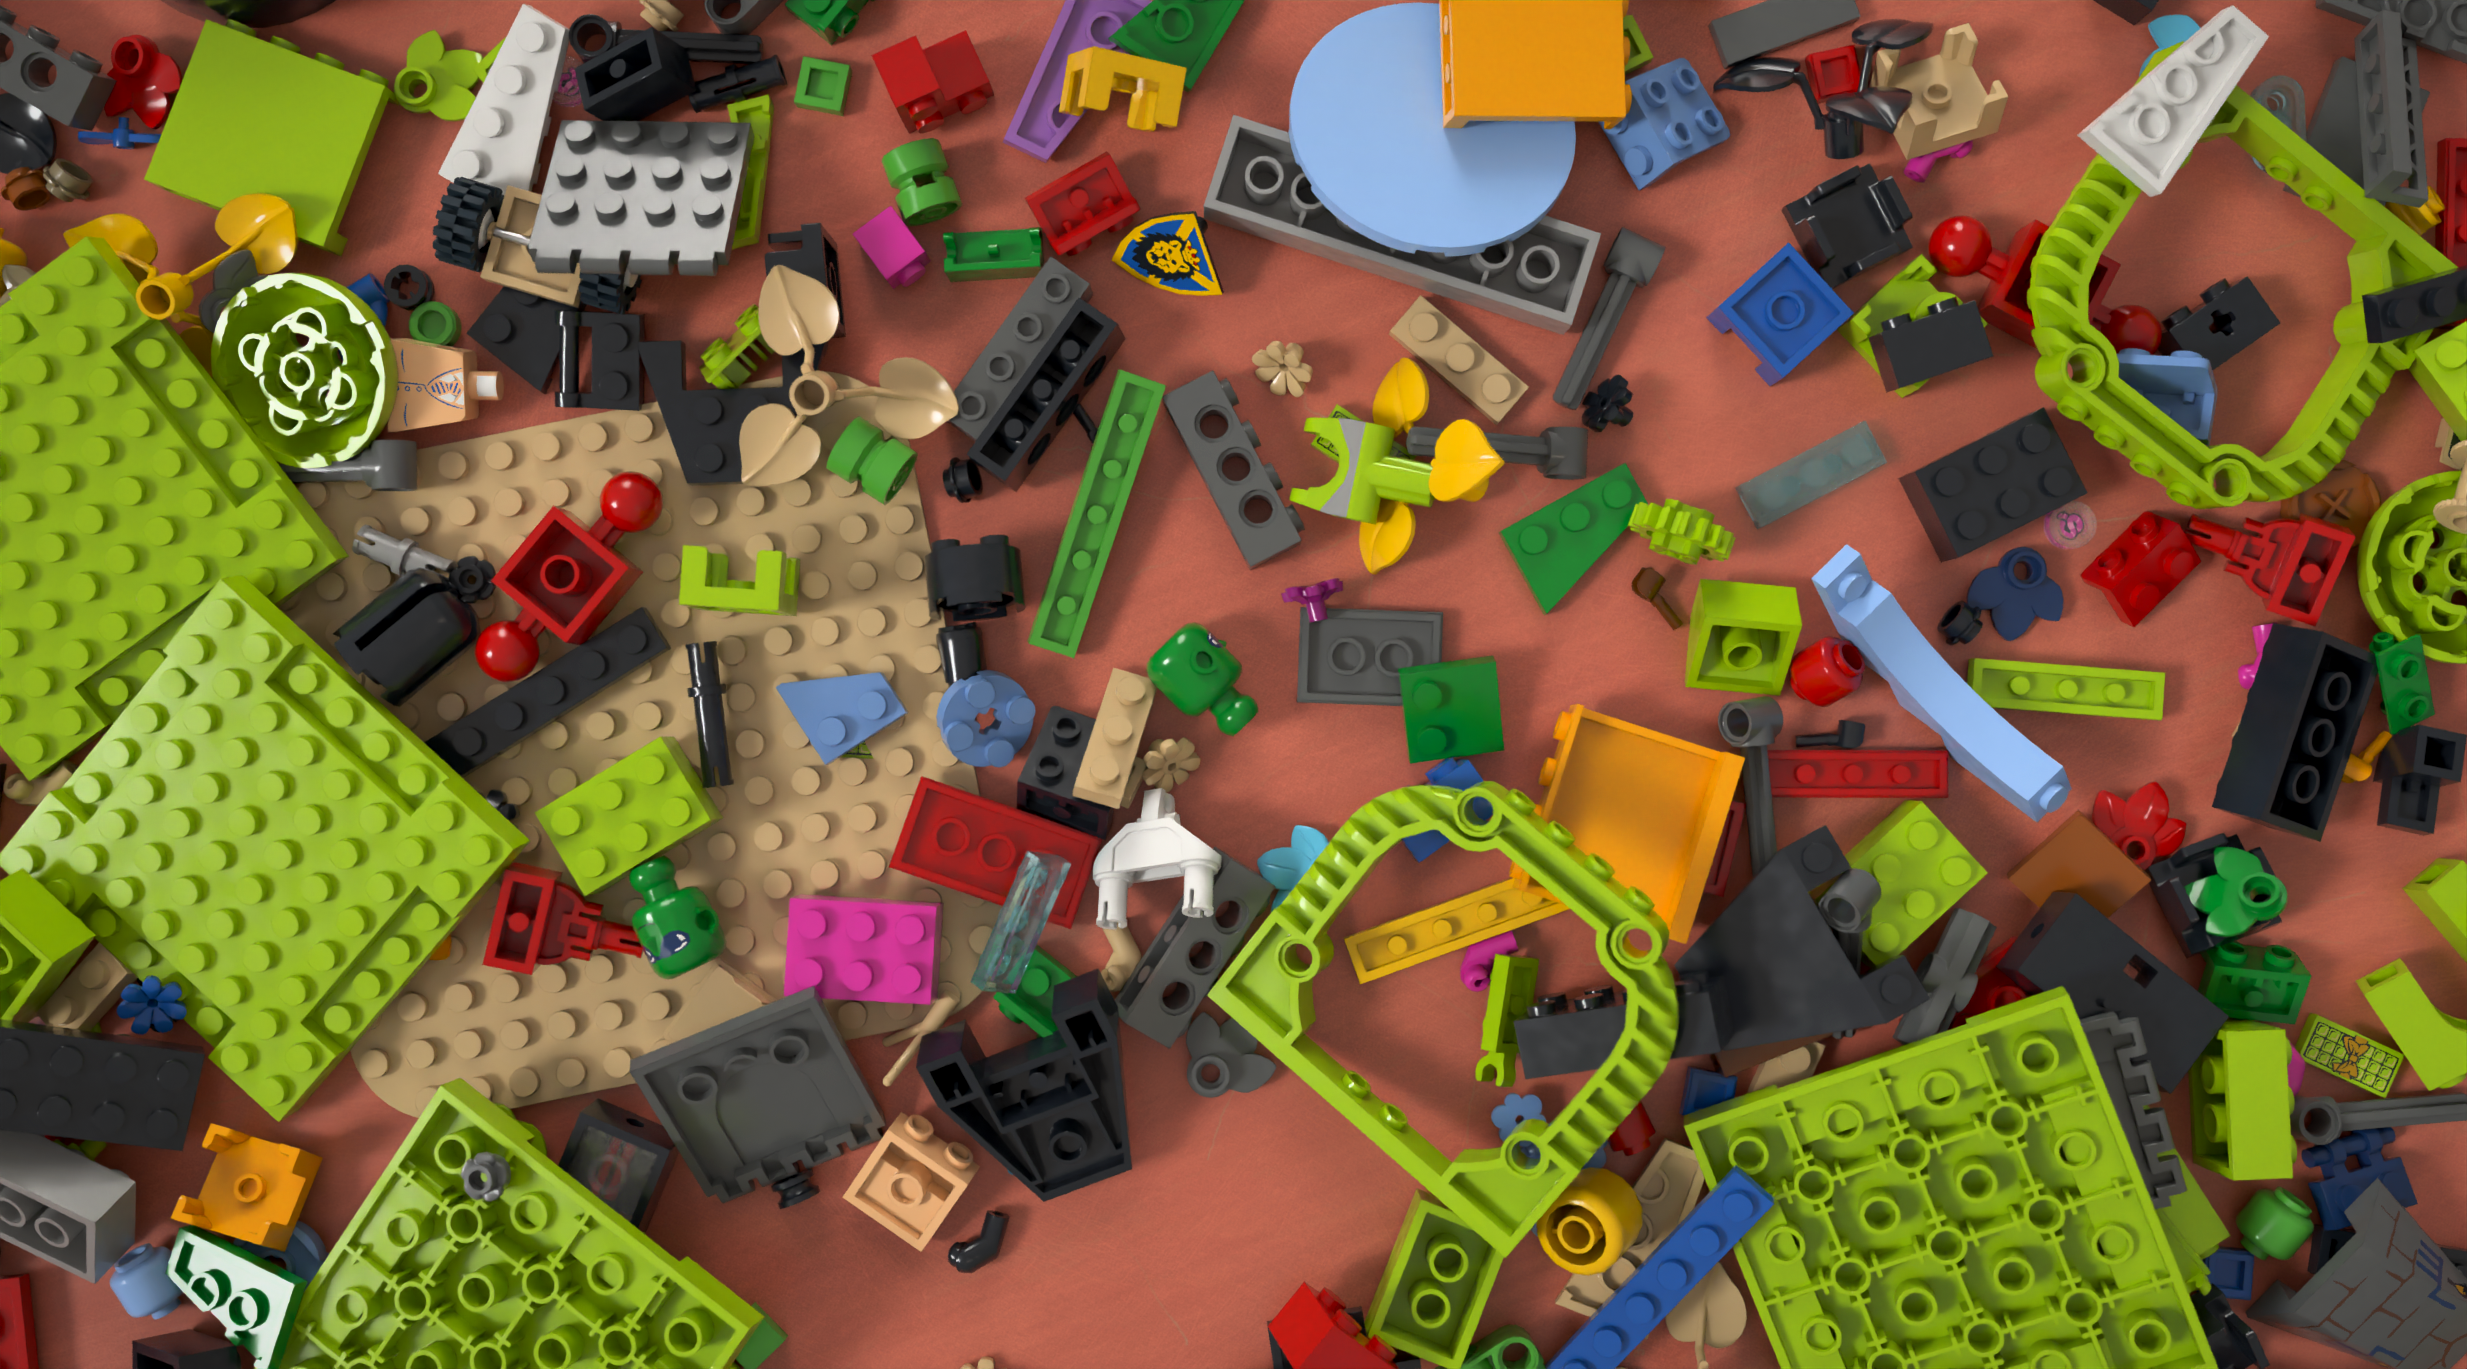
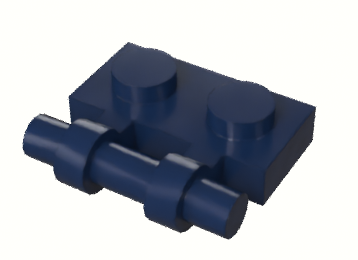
M2392 1127L2352 1130L2349 1136L2334 1139L2325 1145L2314 1144L2313 1147L2302 1150L2301 1156L2305 1165L2309 1168L2320 1166L2324 1178L2310 1182L2308 1185L2325 1230H2339L2351 1226L2352 1224L2344 1211L2377 1178L2404 1208L2418 1204L2401 1157L2386 1159L2382 1157L2381 1150L2383 1146L2393 1143L2396 1139ZM2356 1154L2360 1167L2347 1171L2345 1166L2347 1157Z

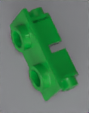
M2379 632L2373 636V641L2369 644V651L2375 654L2383 699L2380 704L2381 712L2387 715L2389 731L2392 735L2435 715L2422 639L2418 633L2399 642L2394 639L2393 634Z

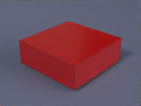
M1855 44L1811 53L1804 59L1810 86L1818 104L1824 103L1829 98L1838 94L1857 92L1861 71Z

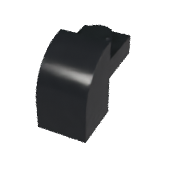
M2416 725L2402 729L2390 738L2379 757L2373 782L2382 783L2377 826L2423 836L2434 834L2439 789L2441 786L2461 782L2467 735L2424 725Z

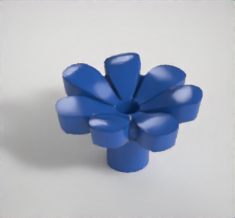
M147 976L142 986L129 984L124 988L121 993V998L124 1001L117 1007V1014L123 1019L134 1017L131 1030L136 1034L143 1035L147 1033L151 1024H154L157 1031L161 1033L170 1031L173 1028L172 1018L183 1019L186 1016L187 1009L185 1003L177 1000L182 995V988L177 982H170L165 986H161L159 977Z

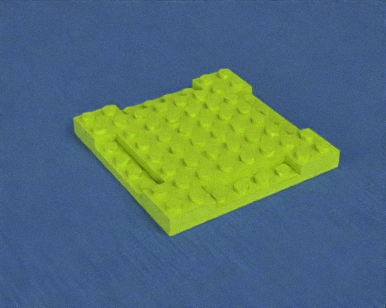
M86 236L11 291L8 294L11 299L0 307V746L29 781L47 775L63 760H68L109 730L168 655L163 652L164 648L221 578L243 575L278 608L349 557L167 319H153L140 310L136 301V291L140 284L107 241L99 237Z
M243 575L221 578L164 648L163 652L168 656L64 786L50 791L1 851L0 867L9 875L24 868L35 880L44 885L73 915L81 919L85 926L95 934L94 938L142 982L147 976L159 977L161 986H165L170 982H177L182 988V995L177 1000L185 1003L187 1009L186 1016L183 1019L215 1048L208 1058L276 1121L280 1122L304 1105L503 874L505 869L509 867L528 845L530 840Z
M2063 986L1965 1019L1967 1022L1965 1025L1780 1088H1777V1085L1774 1084L1684 1115V1128L1710 1191L1737 1165L1774 1197V1205L1733 1246V1250L1781 1369H2218L2071 998Z
M458 1078L439 1087L306 1288L279 1369H729L764 1319V1316L688 1256L681 1261L674 1258L533 1147L531 1142L535 1136L462 1078ZM480 1152H489L502 1156L508 1162L511 1169L509 1185L498 1199L491 1202L485 1201L484 1198L480 1200L471 1198L464 1190V1179L461 1177L464 1163L470 1158L474 1159L476 1154ZM482 1173L481 1179L482 1181L486 1182L487 1177L484 1173Z

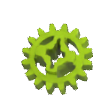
M1666 499L1663 507L1652 502L1650 504L1643 502L1635 504L1628 524L1631 527V531L1639 533V536L1651 540L1650 550L1693 565H1697L1700 556L1710 561L1713 559L1724 562V559L1728 560L1736 539L1733 537L1734 534L1732 532L1725 531V527L1712 524L1715 515L1711 512L1673 499Z

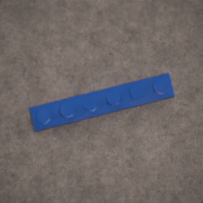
M1735 1165L1545 1364L1546 1369H1615L1774 1205V1197Z

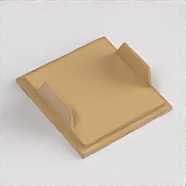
M718 957L662 1034V1037L670 1043H674L775 1002L777 999Z

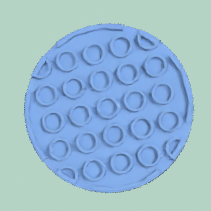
M1400 3L1382 6L1365 11L1339 24L1312 48L1297 74L1290 99L1288 132L1291 149L1296 164L1301 166L1305 176L1311 183V190L1333 215L1356 232L1390 248L1415 254L1416 250L1441 252L1444 253L1445 257L1466 256L1482 253L1487 247L1507 240L1511 242L1519 238L1538 224L1554 206L1567 181L1575 155V121H1469L1463 128H1443L1439 4Z

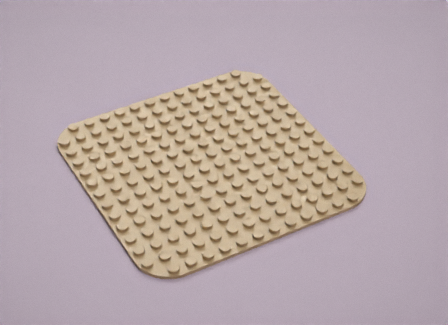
M823 371L834 379L837 389L870 387L852 377ZM783 376L741 384L738 389L782 387ZM879 396L847 398L841 401L835 400L830 407L816 415H807L803 424L814 428L822 440L821 454L818 461L807 473L799 478L774 486H750L745 484L691 486L687 484L657 401L642 404L640 411L612 410L417 450V491L371 490V487L365 481L295 484L296 488L349 557L278 608L417 737L425 742L580 645L565 643L546 627L537 638L540 655L534 670L518 681L502 682L489 677L479 667L475 656V644L402 706L398 707L390 704L380 697L387 689L382 684L374 683L363 672L357 675L334 646V643L340 638L333 635V633L401 577L391 572L390 566L353 552L354 539L371 546L375 545V542L357 535L360 528L364 525H369L373 529L401 541L409 538L418 542L419 548L448 560H454L456 563L467 556H475L479 561L487 560L493 565L497 574L553 506L571 511L591 528L602 515L600 494L609 479L627 471L639 472L649 476L661 490L663 496L662 513L652 527L639 533H625L614 546L615 549L640 568L643 573L587 641L639 608L644 607L651 614L671 649L463 778L477 792L482 793L486 799L491 790L497 789L506 793L507 798L503 805L511 803L517 805L520 815L518 818L510 820V822L515 824L530 842L513 862L563 872L560 882L569 884L577 889L586 901L604 905L603 913L600 916L606 918L607 921L632 926L634 913L647 904L642 894L635 891L631 886L629 876L601 893L584 896L535 812L660 736L676 738L703 783L693 697L688 698L687 688L692 687L688 653L685 645L699 643L701 662L704 663L703 642L717 641L720 684L726 685V693L722 694L734 784L720 786L718 767L714 766L716 787H709L706 790L723 816V819L664 855L674 863L676 869L674 879L679 890L689 886L699 888L707 896L712 909L717 913L719 924L726 938V948L719 958L777 1000L787 997L784 996L789 903L791 897L805 894L944 903L938 999L944 990L952 992L960 999L959 1004L950 1016L974 1001L985 989L996 972L1005 942L1003 906L889 868L921 776L981 796L975 766L960 761L946 748L942 741L941 730L937 727L936 715L938 706L949 686L948 683H945L936 634H938V628L947 627L943 611H940L941 620L933 619L929 616L924 558L932 552L915 465L902 488L886 505L863 492L860 480L850 484L826 468L830 453L847 426L859 416L882 430L885 442L895 438L911 448L909 439L896 438L888 434L878 423L874 407ZM683 545L704 546L710 553L727 555L729 558L728 580L755 582L757 553L760 550L782 551L786 553L787 558H799L800 573L797 616L706 611L679 605ZM438 568L434 570V572L449 578L450 573ZM474 575L470 576L469 583H476V577ZM496 586L494 593L488 599L477 600L476 603L470 604L478 615L481 632L495 622L503 620L514 621L524 609L498 586ZM884 673L909 713L865 741L873 759L840 757L831 764L825 765L776 687L781 683ZM504 871L450 934L452 947L448 959L428 960L353 1046L350 1052L361 1077L380 1099L398 1111L417 1118L421 1116L441 1085L458 1078H462L492 1103L503 1104L509 1109L635 1084L636 1081L630 1073V1060L671 1044L662 1037V1034L716 959L673 979H664L658 976L652 969L645 952H643L642 958H637L633 955L599 948L597 950L593 949L590 961L570 958L567 961L554 965H540L533 975L482 965ZM821 998L844 1041L905 1029L916 1025L924 1020L938 1000L936 999L931 1005Z

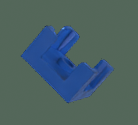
M1787 243L1706 318L1721 334H1724L1730 328L1762 362L1755 368V371L1769 386H1772L1794 369L1852 316L1854 312L1790 243Z

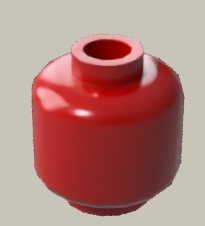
M1827 636L1794 656L1791 662V686L1796 695L1801 699L1807 700L1816 706L1828 707L1860 688L1865 663L1861 653L1854 644L1847 640Z

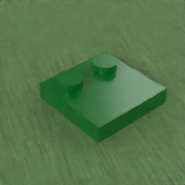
M1493 655L1398 668L1407 755L1410 764L1440 760L1447 757L1454 758L1504 751L1497 668Z

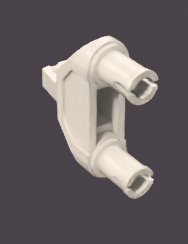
M1162 788L1144 791L1141 818H1138L1137 822L1127 823L1103 847L1094 861L1093 880L1099 887L1098 918L1096 919L1098 927L1115 930L1117 929V922L1119 928L1127 927L1128 888L1133 883L1184 876L1182 913L1195 918H1203L1202 910H1204L1206 917L1214 913L1213 878L1221 868V855L1181 826L1180 815L1175 812V798L1171 794L1166 793Z

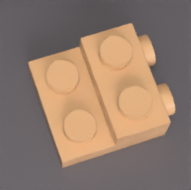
M901 1112L872 1152L843 1198L922 1252L980 1166L973 1162V1154L966 1146L958 1142L947 1144L934 1135L933 1126L927 1119L919 1115L908 1117Z

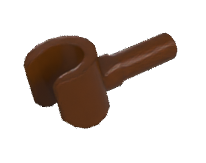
M1641 568L1632 581V591L1642 599L1650 602L1653 607H1656L1671 628L1676 630L1683 623L1665 599L1658 594L1666 579L1652 568Z

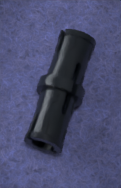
M774 55L771 58L740 68L736 64L726 66L724 73L695 82L697 91L689 94L688 97L694 111L699 113L702 110L736 100V102L748 100L749 95L779 85H787V79L779 57ZM756 78V79L751 80V81H747V82H743V83L737 84V83H739V82H741V81H744V80H747V79ZM737 84V85H735V86H732V87H729V88H726V89H723V90H718L719 88H723V87H726V86H730V85Z

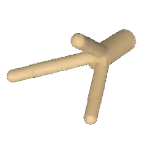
M944 990L922 1022L883 1039V1045L889 1047L916 1036L883 1079L885 1086H890L917 1053L920 1048L921 1037L942 1028L960 1002V999L955 994Z

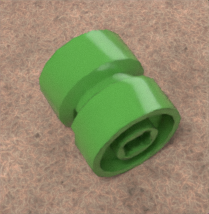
M929 138L909 142L891 150L882 158L881 161L891 187L900 190L895 200L906 226L932 223L953 214L961 208L962 202L953 178L944 176L949 166L938 139Z
M859 416L847 426L830 453L826 468L850 484L860 480L863 492L886 505L896 496L909 477L916 463L918 453L895 438L885 442L884 432Z

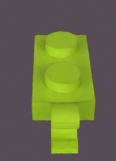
M1495 954L1494 965L1490 974V991L1486 1016L1483 1020L1481 1049L1489 1052L1477 1063L1475 1070L1477 1081L1493 1082L1494 1070L1496 1068V1086L1512 1087L1515 1082L1516 1053H1520L1514 1021L1527 1011V1005L1533 1004L1539 959Z

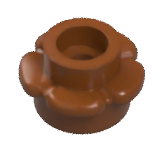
M20 167L9 172L5 177L6 186L1 188L2 197L5 200H11L13 206L22 211L41 207L50 200L52 193L45 187L47 181L43 177L44 172L33 170L29 167Z

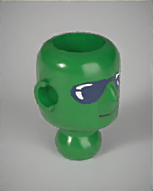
M1195 622L1187 623L1149 658L1146 664L1147 675L1152 683L1182 713L1195 717L1209 710L1216 717V723L1220 731L1226 735L1234 736L1259 712L1256 701L1249 695L1240 694L1233 686L1241 676L1242 665L1225 648L1226 641L1217 639L1201 624Z
M665 855L631 870L629 881L633 889L642 894L647 904L638 909L632 917V926L654 972L661 978L673 979L721 956L726 948V938L719 924L718 915L712 909L707 896L702 890L694 886L684 887L679 890L674 879L676 873L674 863Z

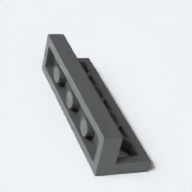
M2382 9L2354 38L2364 195L2366 198L2420 208L2428 201L2416 40L2402 38L2400 13ZM2406 179L2409 181V188L2401 187L2400 185Z

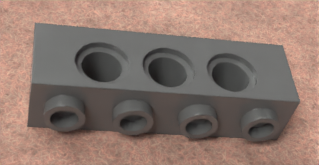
M0 5V88L68 127L92 131L117 81L100 71L103 64L98 60L77 50H73L72 54L57 47L60 42L58 37L34 25H30L29 30L14 22L17 17L16 13ZM12 41L14 51L8 60L5 49L8 42ZM52 65H55L57 77L54 83L50 85L48 71Z
M1050 256L955 389L954 393L959 404V412L947 422L976 442L1076 300L1081 298L1087 303L1093 296L1091 285Z
M1212 370L1162 396L1163 404L1249 569L1252 570L1300 545L1302 540L1298 533L1305 530V527L1294 506L1290 505L1285 508L1276 491L1283 488V485L1271 462L1262 465L1255 451V448L1261 446V443L1250 421L1247 420L1240 423L1233 409V406L1239 404V401L1228 379L1225 378L1219 381ZM1213 415L1222 417L1228 425L1226 433L1216 439L1206 437L1200 429L1203 420ZM1233 457L1244 459L1250 467L1247 477L1240 481L1228 479L1222 471V467L1228 459ZM1262 499L1270 505L1272 515L1266 522L1257 524L1246 518L1244 508L1251 500Z
M1214 847L1213 850L1221 855V868L1213 878V915L1206 917L1204 910H1202L1203 918L1184 915L1182 913L1183 894L1115 999L1119 1009V1017L1124 1023L1169 1049L1175 1040L1183 1036L1188 1030L1192 1014L1201 1000L1207 997V994L1217 983L1218 974L1229 957H1233L1240 950L1244 941V934L1255 917L1260 916L1266 910L1270 902V894L1275 888L1273 884L1260 874L1217 847ZM1229 901L1227 911L1223 915L1215 917L1217 908L1223 902ZM1203 941L1201 951L1197 955L1189 957L1191 948L1196 943ZM1177 982L1175 991L1169 996L1162 997L1165 988L1171 983Z

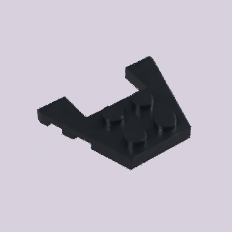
M681 340L638 342L640 356L687 484L691 486L743 484L739 446L742 424L752 410L770 403L785 405L794 413L795 417L797 416L796 409L790 401L789 392L792 383L803 375L801 365L804 364V348L792 355H782V387L687 390L686 345ZM828 341L822 344H812L815 353L813 361L814 371H819L822 357L826 355Z

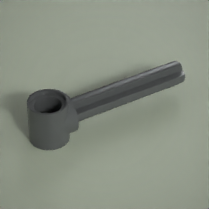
M1622 227L1603 265L1605 271L1610 276L1554 391L1553 400L1557 404L1571 410H1576L1579 407L1635 287L1643 288L1644 285H1648L1661 261L1665 246L1627 228Z
M1415 426L1410 428L1406 438L1408 453L1415 456L1435 457L1436 442L1445 429ZM1549 427L1542 431L1539 437L1483 432L1491 447L1500 455L1505 463L1536 465L1538 471L1543 473V477L1550 479L1578 480L1586 478L1588 429L1579 427Z
M373 440L371 445L364 448L363 452L345 461H332V465L320 468H299L277 462L292 483L365 481L371 487V490L417 491V442Z
M1767 696L1729 702L1721 708L1718 716V727L1721 735L1731 744V747H1740V755L1745 758L1742 766L1753 877L1777 852L1767 745L1775 743V737L1781 732L1784 719L1779 704Z
M1851 868L1843 872L1821 898L1818 909L1827 925L1833 928V935L1859 976L1861 972L1863 931L1867 930L1872 923V909L1881 898V887L1870 873L1862 869ZM1857 1029L1833 1032L1832 1036L1836 1039H1842L1843 1037L1852 1038L1856 1034Z
M2455 1092L2338 1103L2330 1096L2304 1097L2296 1095L2294 1096V1111L2290 1114L2291 1135L2295 1139L2316 1145H2325L2334 1139H2338L2342 1131L2466 1121L2467 1094ZM2310 1110L2311 1122L2305 1129L2304 1117Z

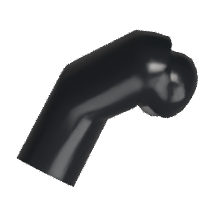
M988 1210L979 1238L969 1243L956 1242L950 1247L948 1251V1262L950 1265L956 1267L961 1273H973L995 1260L1000 1253L1010 1217L1002 1212Z

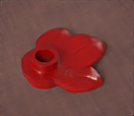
M131 35L120 38L114 44L111 52L113 68L106 74L117 82L104 106L105 114L108 117H115L133 108L146 126L156 130L164 123L169 114L170 99L168 93L172 94L179 91L182 83L180 67L171 56L160 53L155 42L148 37Z
M2154 781L2139 788L2129 797L2127 802L2109 791L2100 790L2093 805V823L2122 851L2127 854V846L2132 841L2138 844L2139 853L2132 860L2144 871L2151 866L2155 857L2169 855L2177 850L2185 837L2187 826L2186 822L2182 820L2168 818V797L2160 784Z

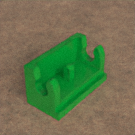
M1040 227L1017 230L943 233L947 258H944V272L950 282L1034 278L1044 266L1043 237Z

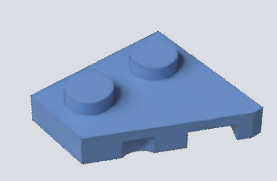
M881 672L781 683L776 687L825 765L831 764L909 713L884 673Z

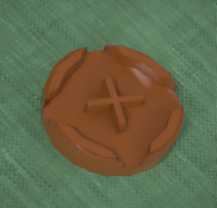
M2341 460L2323 481L2299 495L2281 500L2280 515L2281 518L2297 520L2300 513H2304L2350 528L2356 536L2350 548L2352 550L2359 547L2367 524L2381 506V497L2375 481L2367 473H2362L2360 469L2354 467L2356 466L2355 464Z

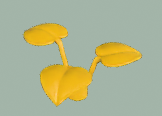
M266 193L246 194L229 201L222 207L217 215L215 229L219 237L230 245L231 248L185 275L168 272L158 276L159 269L151 265L158 255L157 242L148 227L133 216L120 213L108 214L63 233L70 248L86 236L104 238L140 284L136 291V301L140 310L145 315L153 319H165L170 316L174 323L184 321L199 325L187 328L179 336L212 379L211 347L214 333L204 327L198 315L184 312L193 301L194 294L191 283L214 270L229 255L244 249L252 252L257 273L272 274L281 271L291 263L298 246L294 209L284 199Z
M1400 358V361L1392 366L1380 384L1373 403L1372 414L1374 424L1395 429L1394 438L1400 435L1403 430L1408 435L1409 429L1414 427L1413 422L1423 417L1428 409V383L1422 369L1412 359ZM1460 419L1451 423L1441 433L1435 446L1436 459L1431 461L1433 469L1429 477L1430 493L1435 497V500L1442 502H1451L1457 499L1476 502L1484 496L1488 488L1489 477L1501 468L1505 462L1491 447L1477 424ZM1381 498L1376 524L1360 523V551L1367 570L1373 575H1377L1380 570L1396 563L1410 547L1415 535L1416 520L1413 510L1408 506L1409 503Z

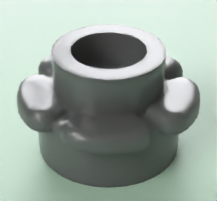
M480 1152L476 1154L474 1159H468L461 1171V1177L464 1179V1190L475 1200L484 1198L485 1201L491 1202L498 1199L504 1193V1189L511 1180V1169L508 1162L502 1156L489 1152ZM482 1173H484L487 1177L486 1182L482 1181L481 1179Z

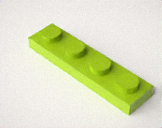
M1971 658L1968 661L1967 684L1992 708L2154 721L2162 720L2165 686L2164 672Z

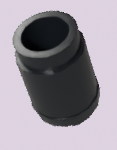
M976 622L938 628L936 642L945 683H948L949 687L961 678L965 681L971 676L979 675L978 671L987 670L983 634Z

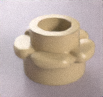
M639 0L645 6L640 15L658 31H666L668 27L673 31L679 29L676 25L683 18L684 14L668 0Z

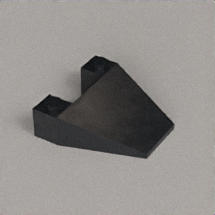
M1826 825L1775 852L1674 964L1679 975L1696 971H1708L1709 978L1724 977L1735 1034L1723 1051L1886 1024L1930 1000V997L1904 955L1893 956L1858 976L1808 892L1851 868Z
M1099 968L1054 985L1051 1016L1058 1030L1044 1038L1041 1036L986 1057L966 1019L921 1037L916 1069L937 1106L1043 1202L1132 1169L1119 1009Z

